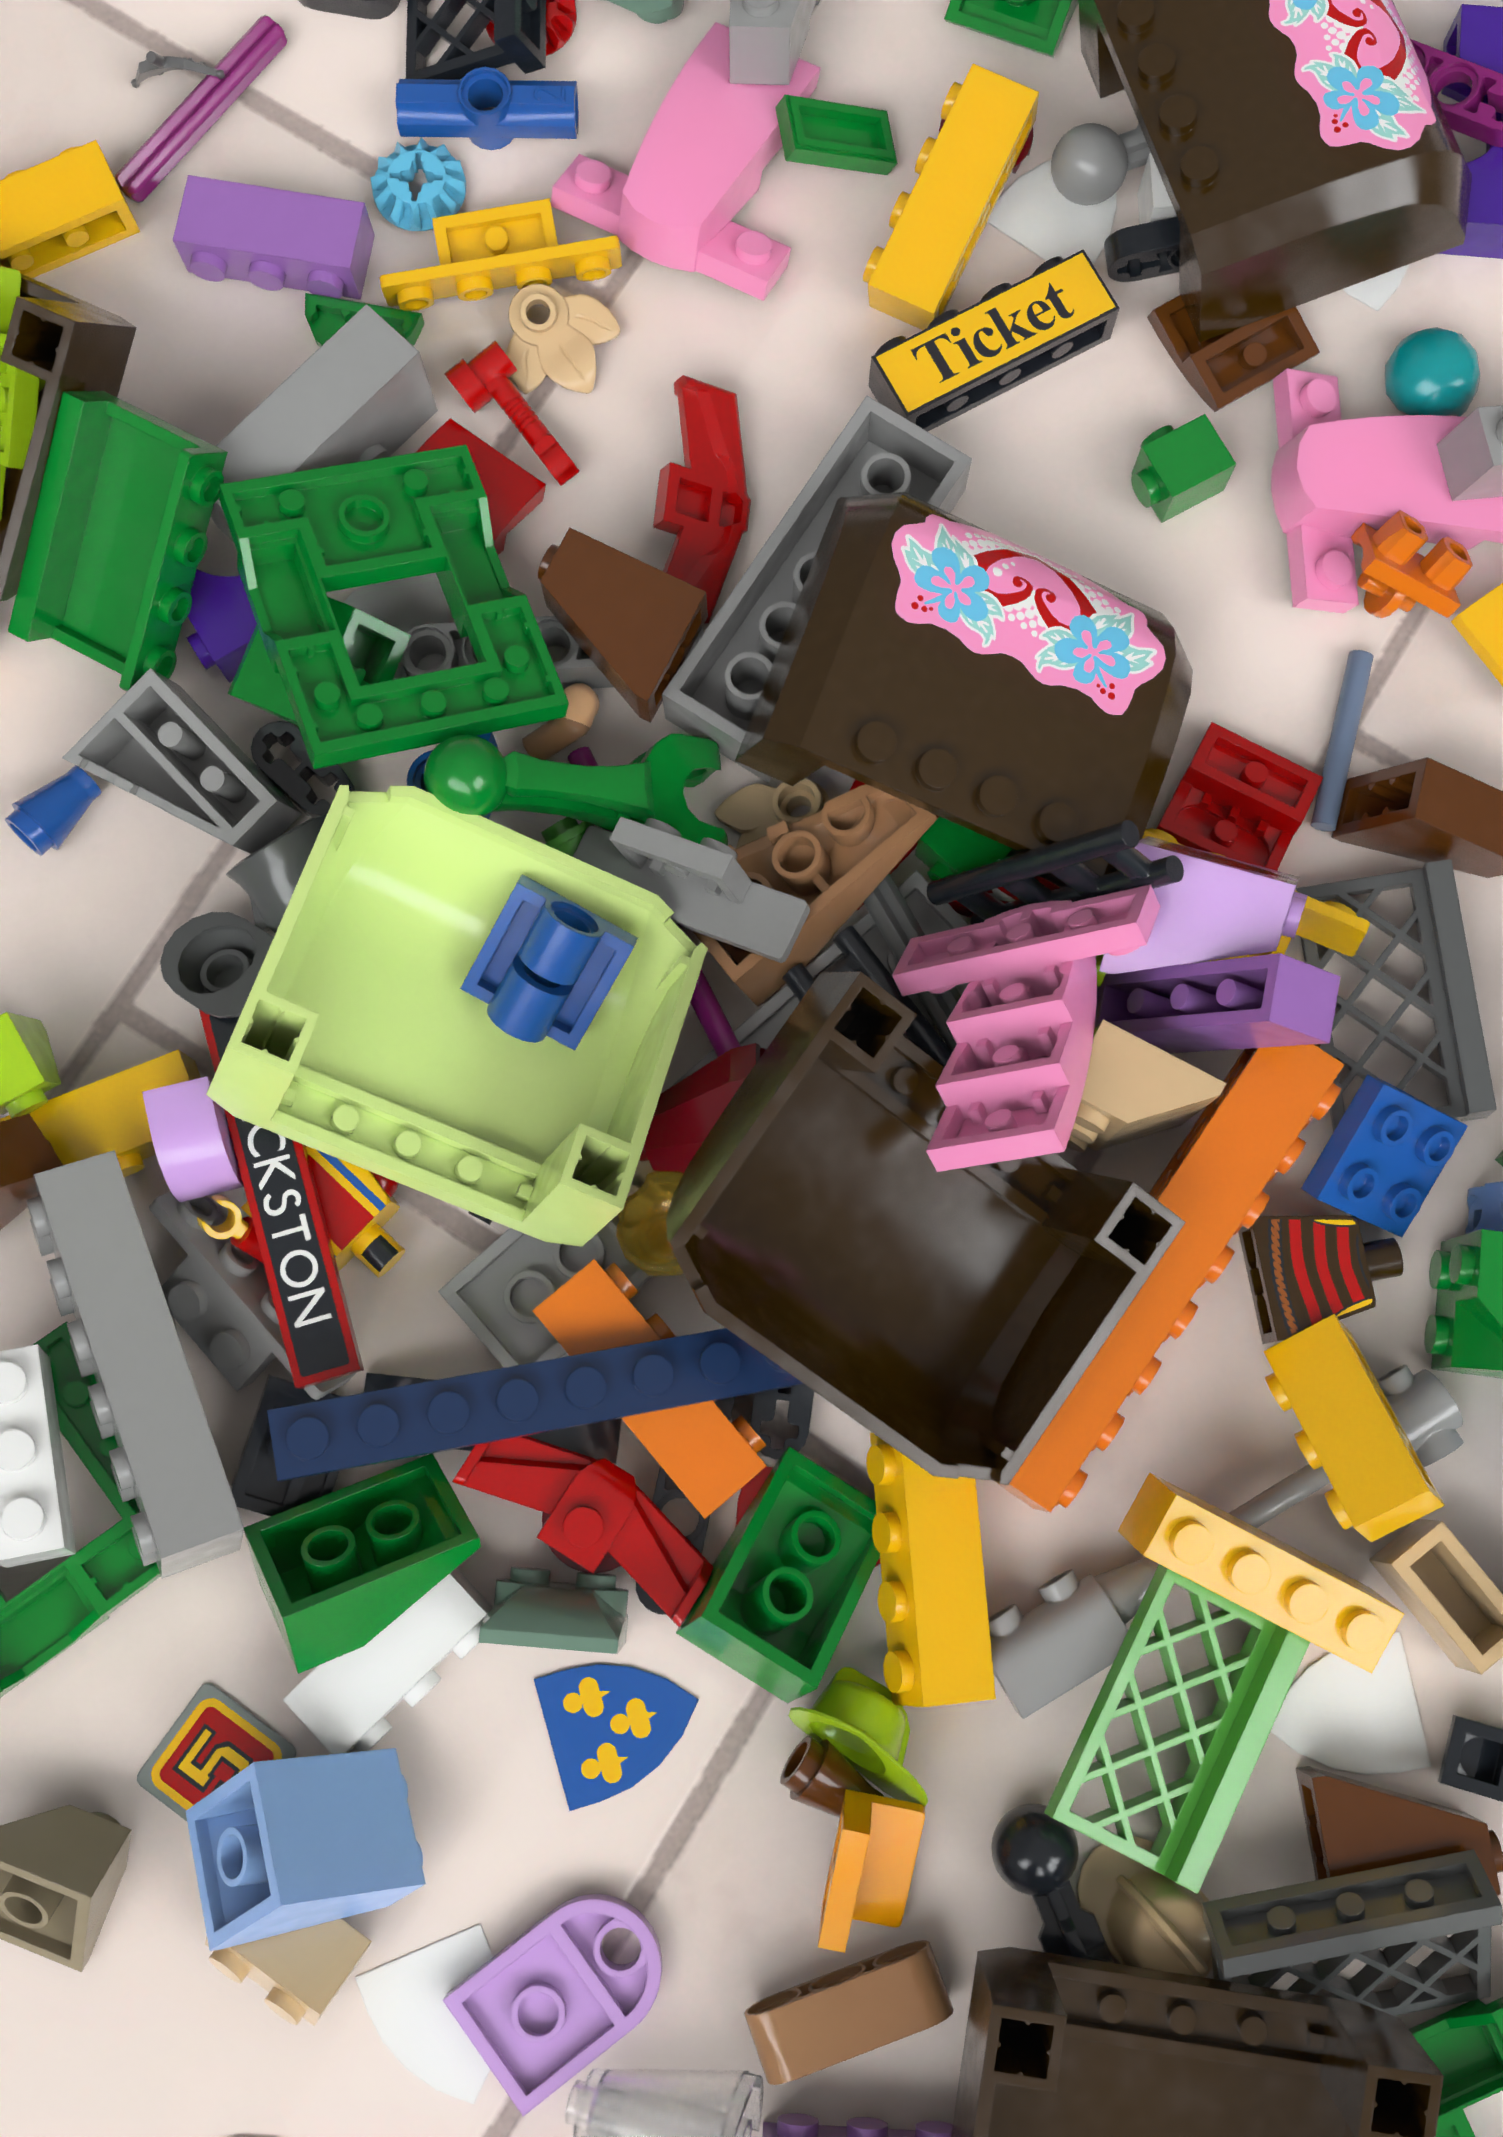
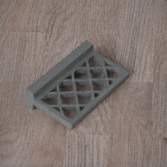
M1452 860L1428 862L1421 869L1296 888L1297 892L1319 901L1336 899L1351 908L1358 917L1364 918L1393 938L1381 956L1372 965L1356 953L1350 957L1330 948L1319 960L1317 943L1301 937L1305 963L1324 969L1333 955L1337 953L1366 973L1347 1000H1344L1339 995L1337 996L1336 1007L1340 1010L1334 1016L1332 1031L1344 1015L1348 1014L1377 1035L1358 1062H1355L1334 1047L1332 1032L1330 1043L1319 1044L1320 1049L1345 1064L1344 1066L1350 1070L1341 1084L1339 1074L1333 1082L1341 1088L1340 1094L1330 1108L1333 1132L1345 1113L1342 1093L1355 1076L1358 1075L1363 1080L1367 1074L1374 1078L1377 1077L1363 1066L1383 1039L1415 1061L1397 1085V1088L1403 1090L1418 1069L1423 1066L1443 1080L1445 1084L1448 1106L1436 1107V1109L1455 1119H1461V1121L1487 1118L1496 1111V1102ZM1410 887L1414 912L1401 929H1398L1369 909L1382 891ZM1371 893L1363 904L1351 897ZM1415 922L1419 942L1407 935V932ZM1399 943L1420 956L1423 960L1425 973L1411 991L1379 970ZM1372 979H1375L1404 999L1384 1027L1353 1006ZM1426 983L1430 1004L1417 996ZM1410 1004L1432 1018L1436 1035L1422 1053L1390 1031ZM1437 1045L1441 1066L1428 1058Z
M1474 1849L1202 1902L1204 1923L1211 1940L1213 1976L1217 1980L1270 1988L1286 1972H1289L1299 1977V1979L1286 1991L1315 1995L1323 1988L1334 1993L1330 1998L1356 2001L1393 2016L1491 1996V1926L1502 1924V1904ZM1423 1945L1435 1950L1417 1967L1405 1962ZM1355 1958L1367 1964L1350 1980L1337 1975ZM1456 1962L1469 1967V1974L1444 1979L1439 1978ZM1389 1975L1401 1980L1392 1989L1378 1992L1372 1991Z

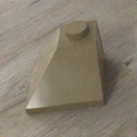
M70 1804L0 1825V1939L82 1972L89 1961L126 1870L132 1829L120 1825L116 1819L102 1812L89 1813Z

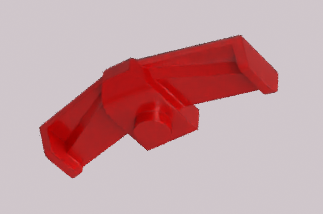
M682 375L673 385L674 394L678 397L685 467L670 462L660 470L653 528L677 535L663 572L706 591L708 617L704 624H708L741 537L748 531L751 499L747 494L737 394Z
M528 1436L475 1445L452 1481L453 1483L550 1514L536 1538L593 1574L608 1551L678 1627L681 1626L703 1591L713 1570V1566L636 1485L634 1476L606 1458L595 1459Z

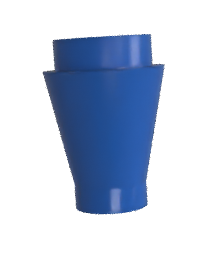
M75 765L66 774L12 803L14 811L5 818V821L31 850L42 856L51 847L55 850L60 848L90 804L102 791L84 770Z

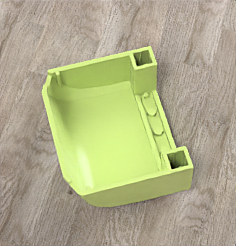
M339 785L206 1095L236 1118L544 1242L583 1247L624 1208L708 948L703 942L696 946L670 918L674 914L673 910L657 894L485 817L453 811L443 805L433 794L418 787L390 786L387 792L349 791V785ZM522 874L638 937L631 954L575 1051L548 1036L543 1041L536 1043L512 1037L491 1021L487 1014L489 1004L460 989Z

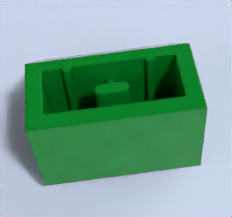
M328 597L359 685L364 686L393 680L411 635L353 606ZM256 625L227 694L298 726L280 673L274 674L258 626Z

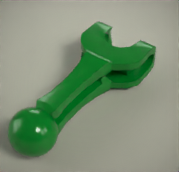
M671 733L627 765L582 766L541 760L516 751L503 757L498 748L486 739L474 735H457L438 744L429 755L425 764L424 785L426 792L433 794L449 809L462 814L480 815L482 817L492 812L501 811L553 814L592 823L611 832L614 831L620 816L641 824H645L648 818H653L678 830L682 835L681 838L700 844L702 838H711L728 846V836L725 830L699 821L688 809L683 794L684 787H695L703 783L716 770H721L719 746L715 741Z

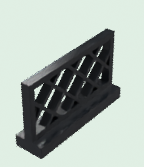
M407 0L405 79L461 80L466 73L475 68L490 67L496 69L515 63L525 74L546 68V0H483L481 3L477 0H445L432 19L427 17V5L431 0ZM467 4L475 12L455 38L446 30L463 6ZM489 22H492L494 24L495 45L475 52L470 50ZM440 38L450 44L437 64L426 67V57Z

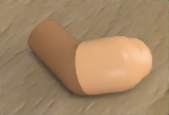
M575 683L564 689L569 702L566 716L549 720L522 738L523 746L529 756L547 760L588 733L600 706L598 695L590 686L584 683Z

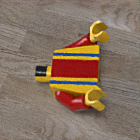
M306 1146L338 1271L356 1256L378 1278L385 1275L405 1253V1249L382 1228L400 1208L393 1197L399 1183ZM220 1194L212 1196L211 1198L228 1209V1216L218 1226L208 1225L203 1219L197 1217L198 1225L210 1237L216 1239H227L230 1237L232 1245L263 1263L248 1201L241 1209L249 1216L242 1218L240 1209L226 1196Z

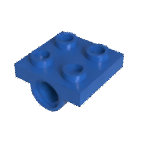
M522 874L460 989L489 1004L487 1014L491 1021L512 1037L536 1043L543 1041L548 1036L575 1051L631 954L638 937Z
M1367 1074L1301 1189L1319 1201L1402 1238L1468 1126L1388 1082Z

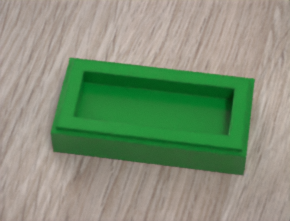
M784 95L775 107L785 161L880 175H888L898 164L888 113L885 110Z

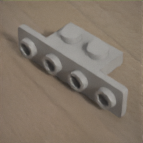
M620 816L613 832L596 826H589L586 829L573 857L657 894L673 910L674 914L670 918L676 925L779 963L787 960L808 917L810 907L803 899L752 882L737 862L738 854L729 846L711 838H702L700 844L681 838L682 835L678 830L653 818H648L645 824H641Z
M171 1192L158 1196L149 1206L150 1211L188 1254L161 1286L170 1313L236 1391L252 1384L275 1357L291 1373L264 1264L232 1245L230 1237L227 1239L210 1237L198 1225L197 1217L203 1219L211 1226H218L226 1220L208 1196L179 1202ZM356 1373L305 1387L304 1390L311 1398L318 1400L349 1382Z

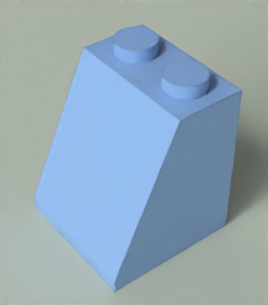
M396 1748L253 1762L185 1811L210 1951L221 1950L388 1907L426 1884L422 1869V1850L416 1841L407 1801L408 1787L404 1776L401 1774Z

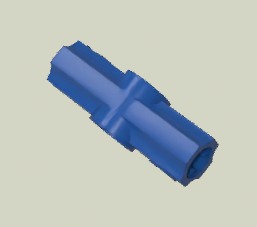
M480 67L466 73L462 80L399 79V83H396L395 102L400 137L469 138L473 144L486 150L501 149L510 144L514 138L577 139L579 128L577 81L508 80L505 74L495 68ZM485 108H494L492 110L483 111V109Z

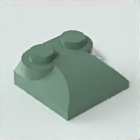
M511 1567L510 1579L496 1580L494 1607L489 1611L480 1627L478 1643L618 1654L626 1643L629 1590L616 1588V1575L577 1572L576 1584L550 1582L551 1570Z

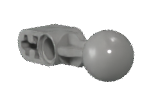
M1086 123L1072 128L1059 140L1052 155L1051 174L1055 186L1066 199L1079 205H1095L1106 201L1118 191L1127 171L1146 165L1149 153L1151 152L1139 123L1136 129L1120 135L1107 126Z

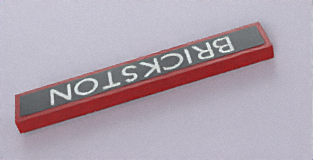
M199 1010L216 1073L239 1017L217 1018ZM225 1110L295 1388L302 1389L363 1371L361 1355L306 1145L236 1118Z

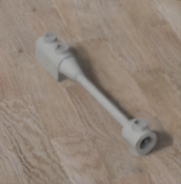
M1402 1365L1377 1379L1424 1467L1446 1457L1464 1443L1456 1431L1457 1428L1463 1425L1459 1408L1445 1386L1430 1371L1423 1369L1413 1375L1407 1365ZM1307 1464L1229 1512V1514L1258 1528L1331 1482L1323 1467L1314 1470L1310 1464ZM1143 1558L1094 1577L1089 1574L1080 1581L1074 1571L1070 1569L1049 1580L1038 1589L1045 1602L1026 1614L1022 1615L1017 1605L1013 1604L988 1618L993 1673L1014 1709L1023 1719L1113 1664L1128 1632L1125 1624L1135 1617L1159 1565L1158 1563L1148 1558Z

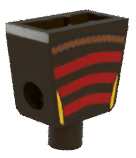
M1259 1216L1249 1229L1242 1226L1238 1231L1262 1344L1286 1340L1333 1314L1341 1320L1376 1307V1298L1372 1281L1397 1277L1403 1274L1402 1253L1395 1238L1363 1243L1359 1223L1355 1216Z

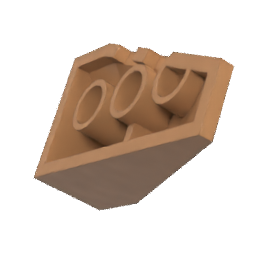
M864 784L826 801L821 811L789 825L783 820L766 828L767 835L736 849L731 844L728 845L738 854L736 860L752 882L803 899L810 907V912L787 960L783 963L695 931L693 933L708 948L710 954L732 981L759 1007L786 984L782 977L790 969L799 963H802L805 967L810 963L938 818L929 811Z

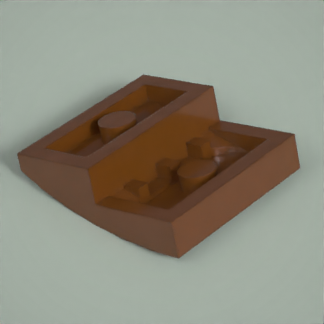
M1181 295L1155 308L1147 317L1180 372L1214 412L1269 383L1285 369H1294L1320 353L1296 307L1199 342Z

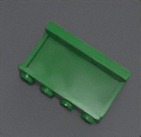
M63 391L8 632L26 642L52 638L120 673L122 677L119 687L126 692L150 668L169 679L177 662L175 649L182 623L189 615L192 606V596L190 593L197 566L207 550L208 538L206 532L213 506L219 498V484L224 483L222 472L228 452L105 391Z

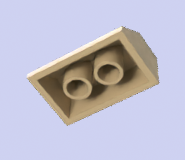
M1103 1019L1094 1030L1092 1051L1083 1095L1067 1147L1078 1152H1084L1086 1147L1099 1151L1182 1126L1218 1098L1226 1083Z

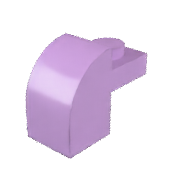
M208 1076L142 1092L152 1142L162 1174L171 1193L179 1202L244 1187L225 1110L206 1095L212 1079Z

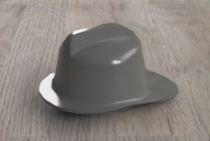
M210 912L192 918L179 927L164 946L160 960L163 979L177 995L205 1014L217 1018L239 1017L274 937L245 918L230 912Z

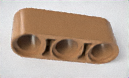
M920 1940L898 1946L773 1994L751 2005L746 2009L744 2015L766 2080L771 2085H778L797 2080L929 2029L949 2018L953 2014L954 2009L930 1942Z

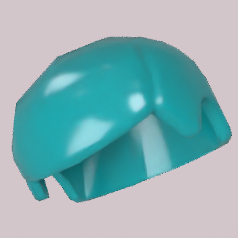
M1438 327L1412 333L1400 341L1385 364L1386 395L1399 411L1407 415L1449 416L1456 414L1461 416L1467 411L1478 391L1480 382L1478 355L1472 345L1460 333Z

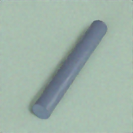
M1353 650L1348 655L1323 767V780L1319 786L1311 826L1317 830L1328 832L1336 830L1374 658L1367 651Z

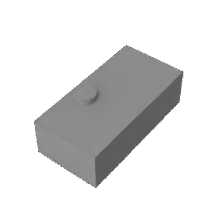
M366 304L216 445L228 452L222 472L224 483L391 457L402 444L438 411L420 352ZM218 498L213 506L211 518L215 525L234 542Z

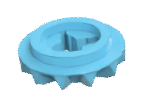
M422 137L417 145L404 147L397 142L394 152L387 158L378 157V169L375 176L370 177L374 202L379 212L391 224L409 231L434 229L432 218L457 214L466 195V179L460 160H456L451 156L444 144L439 147L430 146ZM418 169H423L427 183H423L421 192H418L417 201H414L407 182H412L415 178V173H418Z

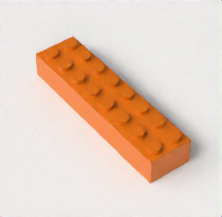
M1314 1044L1243 1050L1223 1080L1226 1085L1221 1095L1205 1107L1148 1193L1186 1223L1009 1485L999 1484L1001 1487L1036 1510L1051 1513L1053 1508L1059 1504L1064 1508L1070 1505L1088 1476L1080 1467L1090 1452L1095 1450L1096 1447L1104 1451L1123 1425L1125 1417L1117 1413L1118 1409L1126 1397L1130 1396L1133 1391L1138 1395L1143 1393L1158 1372L1162 1361L1154 1357L1162 1342H1165L1170 1336L1177 1339L1183 1333L1198 1309V1305L1190 1301L1191 1298L1206 1281L1213 1284L1232 1259L1235 1251L1226 1246L1227 1243L1242 1226L1249 1229L1265 1209L1270 1196L1262 1191L1263 1188L1278 1172L1284 1175L1291 1168L1306 1145V1142L1299 1138L1298 1135L1308 1126L1313 1118L1318 1121L1322 1119L1337 1099L1341 1088L1333 1082L1345 1064Z

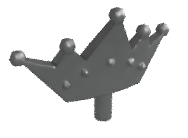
M149 51L146 54V60L139 62L136 78L131 81V84L134 88H138L140 83L148 77L162 75L164 72L171 70H190L215 76L219 79H223L225 74L223 70L209 67L203 61L194 62L192 58L161 56L153 51Z

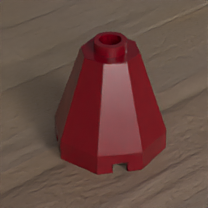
M753 1043L730 1049L662 1092L639 1160L641 1162L649 1160L653 1171L684 1174L710 1130L766 1048H760L759 1044Z

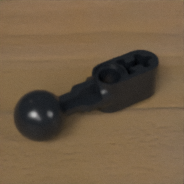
M1025 1804L1006 1813L997 1824L993 1833L991 1844L993 1862L1001 1878L1010 1887L1021 1893L1032 1895L1043 1922L1038 1935L1043 1951L1114 1963L1095 1914L1080 1907L1069 1880L1076 1869L1079 1856L1078 1841L1074 1830L1045 1814L1044 1811L1047 1806L1042 1804Z

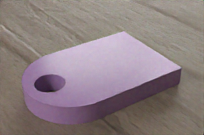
M603 1894L578 1896L562 1903L448 1992L443 2002L524 2117L634 2029L645 2018L659 1990L662 1975L660 1944L649 1921L638 1909L626 1901ZM626 1928L637 1936L641 1952L634 1961L628 1964H616L605 1956L602 1949V1939L612 1929Z

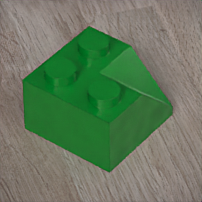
M1481 1229L1442 1241L1440 1250H1436L1432 1256L1429 1280L1431 1287L1437 1289L1435 1315H1430L1427 1320L1424 1345L1426 1352L1432 1354V1370L1503 1379V1232Z

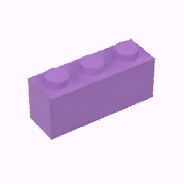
M188 175L173 242L187 271L208 281L219 282L228 278L251 282L259 288L270 291H278L285 287L338 299L341 296L361 299L375 234L364 202Z

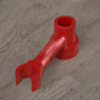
M495 340L468 363L462 358L444 373L474 413L494 398L560 486L579 472V469L510 381L509 377L518 370Z

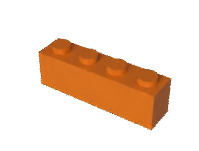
M593 1259L532 1310L569 1356L676 1337L657 1313L645 1320L629 1300L638 1293V1290L614 1262L603 1270L598 1262ZM715 1401L621 1418L704 1519L767 1466L757 1455L766 1446L764 1441L742 1415L731 1423L714 1403Z

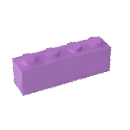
M1281 953L1174 965L1119 974L1106 973L1101 986L1097 987L1094 1030L1104 1019L1169 1054L1330 1043L1341 976Z

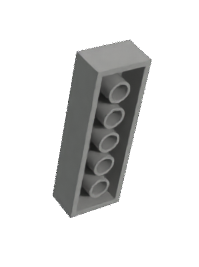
M866 396L663 691L665 719L694 737L715 741L722 755L769 783L772 777L738 763L735 759L836 501L840 497L906 492L951 513L965 492L972 458L871 397Z
M115 1150L34 1174L38 1196L26 1200L31 1216V1226L41 1256L51 1253L55 1255V1259L48 1260L46 1263L51 1277V1287L61 1317L74 1313L76 1321L67 1323L71 1337L70 1344L81 1377L94 1374L97 1384L88 1386V1391L91 1398L90 1405L101 1439L115 1436L118 1448L109 1451L112 1462L110 1465L122 1502L135 1498L140 1512L130 1516L133 1525L131 1527L143 1566L156 1562L163 1579L240 1550L244 1527Z

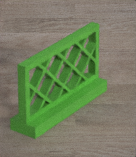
M1159 1564L1044 1813L1198 1894L1310 1642ZM1175 1584L1189 1592L1196 1620L1168 1630L1163 1607ZM1207 1602L1221 1610L1210 1614ZM1236 1618L1250 1625V1631L1240 1653L1223 1659L1214 1627ZM1154 1630L1155 1636L1150 1637L1152 1631ZM1200 1633L1209 1665L1181 1675L1173 1643ZM1159 1649L1168 1681L1139 1692L1134 1674L1138 1661L1142 1655ZM1213 1679L1219 1698L1212 1715L1194 1721L1186 1689ZM1124 1692H1125L1126 1698H1124V1699L1121 1700V1698H1122V1696H1123V1694H1124ZM1172 1695L1181 1727L1152 1738L1144 1706ZM1130 1712L1139 1744L1110 1756L1104 1736L1112 1719ZM1185 1742L1190 1757V1764L1185 1775L1180 1779L1165 1784L1157 1753ZM1095 1755H1096L1097 1761L1092 1763V1761H1093V1759H1094V1757H1095ZM1144 1759L1152 1790L1123 1802L1114 1770ZM1102 1776L1110 1808L1086 1818L1072 1812L1070 1809L1082 1783ZM1157 1805L1162 1826L1151 1850L1148 1851L1135 1844L1128 1817ZM1115 1823L1118 1835L1103 1827Z

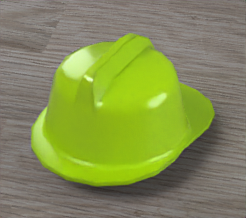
M843 1667L835 1673L811 1709L803 1707L791 1708L788 1716L798 1728L819 1742L827 1739L859 1773L894 1799L926 1806L929 1800L924 1789L915 1777L903 1767L910 1734L907 1713L903 1706L892 1702L891 1691L887 1687L851 1667Z

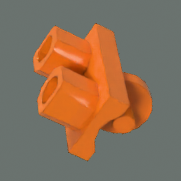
M1401 510L1392 516L1379 530L1363 523L1351 536L1353 543L1363 548L1361 563L1363 572L1358 578L1357 585L1366 590L1364 608L1369 614L1377 618H1385L1398 608L1408 612L1417 601L1449 618L1461 606L1455 587L1473 566L1467 549L1462 544L1449 537H1443L1424 557L1417 553V551L1428 540L1425 528L1417 519Z

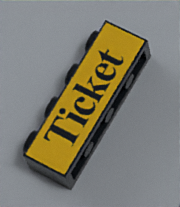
M1084 249L1065 259L1060 256L1053 257L1041 264L1031 276L1012 286L1010 283L997 285L988 291L980 302L960 312L952 309L942 313L929 324L927 329L907 339L904 336H898L884 343L876 351L875 355L871 356L868 386L879 403L928 432L1109 340L1120 308Z

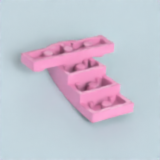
M715 22L694 50L664 98L643 139L629 176L608 167L603 162L592 160L579 154L553 185L551 207L617 235L623 244L649 261L672 269L689 272L697 271L764 301L787 268L791 247L768 238L761 232L752 231L734 223L731 219L759 190L762 170L783 146L775 107L784 95L809 98L817 87L820 67L799 58L789 85L730 84L729 27Z
M1287 368L1273 379L1279 449L1276 451L1272 466L1271 493L1275 513L1283 533L1287 535L1292 603L1294 608L1344 614L1359 605L1354 548L1351 536L1363 523L1379 530L1399 510L1414 517L1424 526L1428 536L1426 542L1437 544L1443 537H1449L1462 544L1467 550L1484 540L1503 543V497L1452 501L1437 443L1466 417L1405 415L1341 420L1338 378L1336 376Z
M1151 884L1075 902L1063 900L1033 903L1003 912L986 919L982 923L910 939L892 974L902 996L926 991L932 994H939L959 984L968 983L946 1021L956 1046L935 1085L946 1108L926 1152L937 1172L1065 1152L1083 1095L1092 1051L1097 1005L1096 956L1106 953L1113 956L1125 955L1133 952L1140 946L1147 945L1161 907Z

